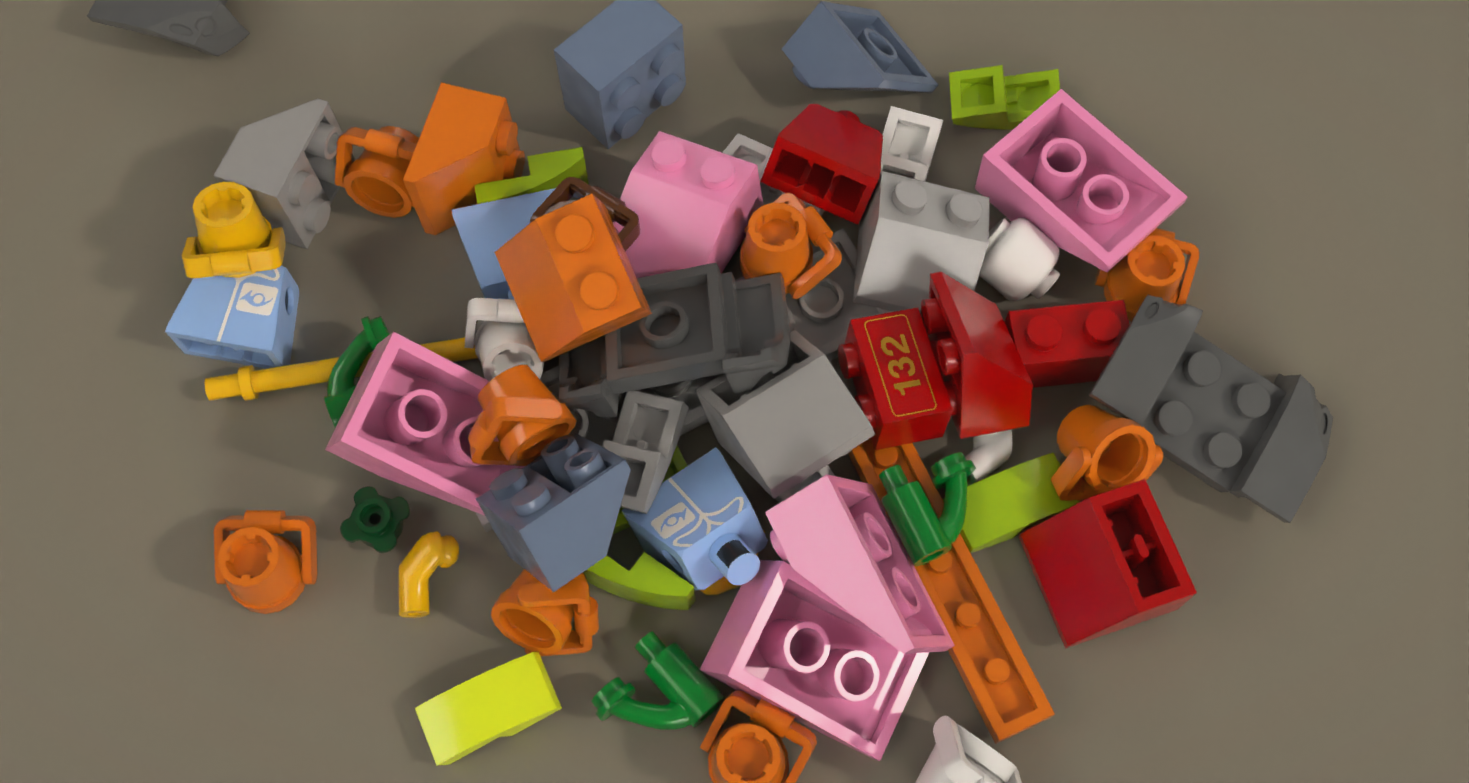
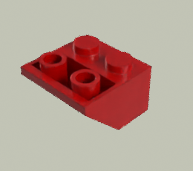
M943 272L930 273L929 298L921 301L922 319L953 408L951 417L960 439L1029 426L1033 384L997 304Z
M1145 479L1089 497L1019 535L1020 542L1065 649L1178 610L1197 594Z

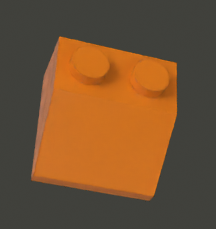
M441 82L403 178L425 233L437 235L455 226L452 209L477 204L475 185L522 176L525 153L519 148L517 141L518 126L516 122H512L505 97Z
M589 194L536 218L494 252L541 362L550 360L652 314L607 208L594 194Z

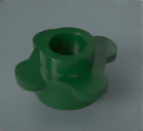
M367 486L359 489L354 495L356 505L350 518L345 519L341 523L340 532L348 542L353 543L361 540L379 553L389 552L397 545V539L403 530V520L407 519L410 515V506L404 498L395 497L390 499L381 496L373 487ZM373 515H380L381 520L378 524L370 523Z

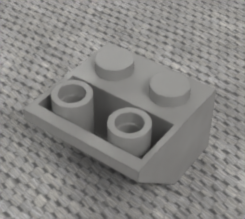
M317 98L241 127L213 175L218 183L235 182L245 186L251 192L262 215L270 222L272 230L273 228L282 227L285 242L308 249L314 235L320 233L327 225L331 211L330 205L340 186L335 185L337 142L343 132L329 102Z
M796 330L790 332L787 365L775 374L769 372L762 376L751 389L734 394L725 373L696 389V393L718 443L773 499L790 488L797 486L807 477L839 457L848 454L853 448L875 435L871 423L825 354Z

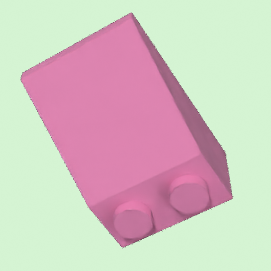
M1062 89L983 155L975 189L982 196L990 197L989 202L1010 221L1018 218L1028 219L1059 248L1105 272L1114 267L1182 206L1188 198Z
M659 131L631 170L620 200L625 202V206L634 211L639 218L640 235L626 250V255L636 278L716 262L722 273L746 236L744 229L748 225L753 212L764 205L757 165ZM613 222L614 227L620 233L624 226Z
M396 332L391 333L376 345L325 449L380 477L482 515L485 514L476 498L489 491L491 482L502 473L525 467L476 464L472 462L468 435L478 416L483 412L477 399L478 394L490 381Z
M826 474L765 512L773 528L770 532V540L779 557L901 653L945 652L955 646L872 484Z
M760 560V568L755 577L741 585L700 670L735 690L744 691L758 700L763 699L795 716V721L874 760L880 761L929 653H901L795 571L790 564L785 561Z

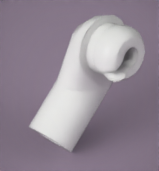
M1012 429L973 437V451L966 455L965 458L966 460H972L976 469L967 477L968 486L985 479L1009 459L1012 453Z

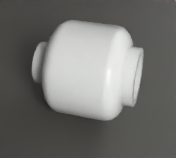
M1003 218L989 231V244L979 276L1011 302L1022 300L1030 293L1039 299L1053 286L1060 276V273L1053 268L1059 259V247L1028 219L1018 218L1009 223Z

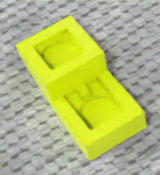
M531 652L497 666L415 707L436 766L450 765L499 737L513 736L562 709L539 652Z

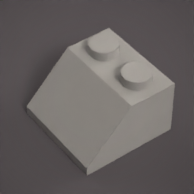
M882 171L859 222L853 302L894 312L918 307L922 317L921 301L929 298L930 273L943 272L975 291L989 244L990 197Z

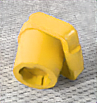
M219 182L211 184L200 191L195 197L192 207L198 237H187L181 255L186 277L223 276L240 278L254 274L257 271L273 270L282 265L286 245L284 230L282 227L273 228L272 230L270 222L262 215L251 192L245 186L235 182Z

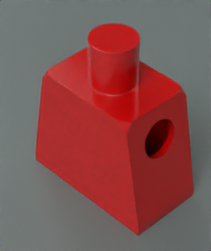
M809 104L779 133L760 182L784 193H791L802 201L858 225L880 178L883 135L878 130L861 123L858 116L851 111L841 110L835 112L819 104Z

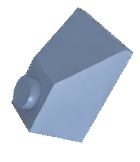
M821 1L782 48V51L794 65L792 67L794 75L800 82L812 89L932 93L939 85L880 12L874 9Z

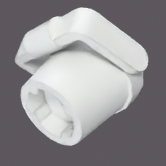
M471 299L467 305L465 348H474L475 345V352L481 361L484 378L491 381L500 373L512 367L528 365L540 379L544 362H541L515 299Z
M942 716L936 721L933 727L936 744L915 782L1022 783L1019 771L1012 762L958 725L949 716Z

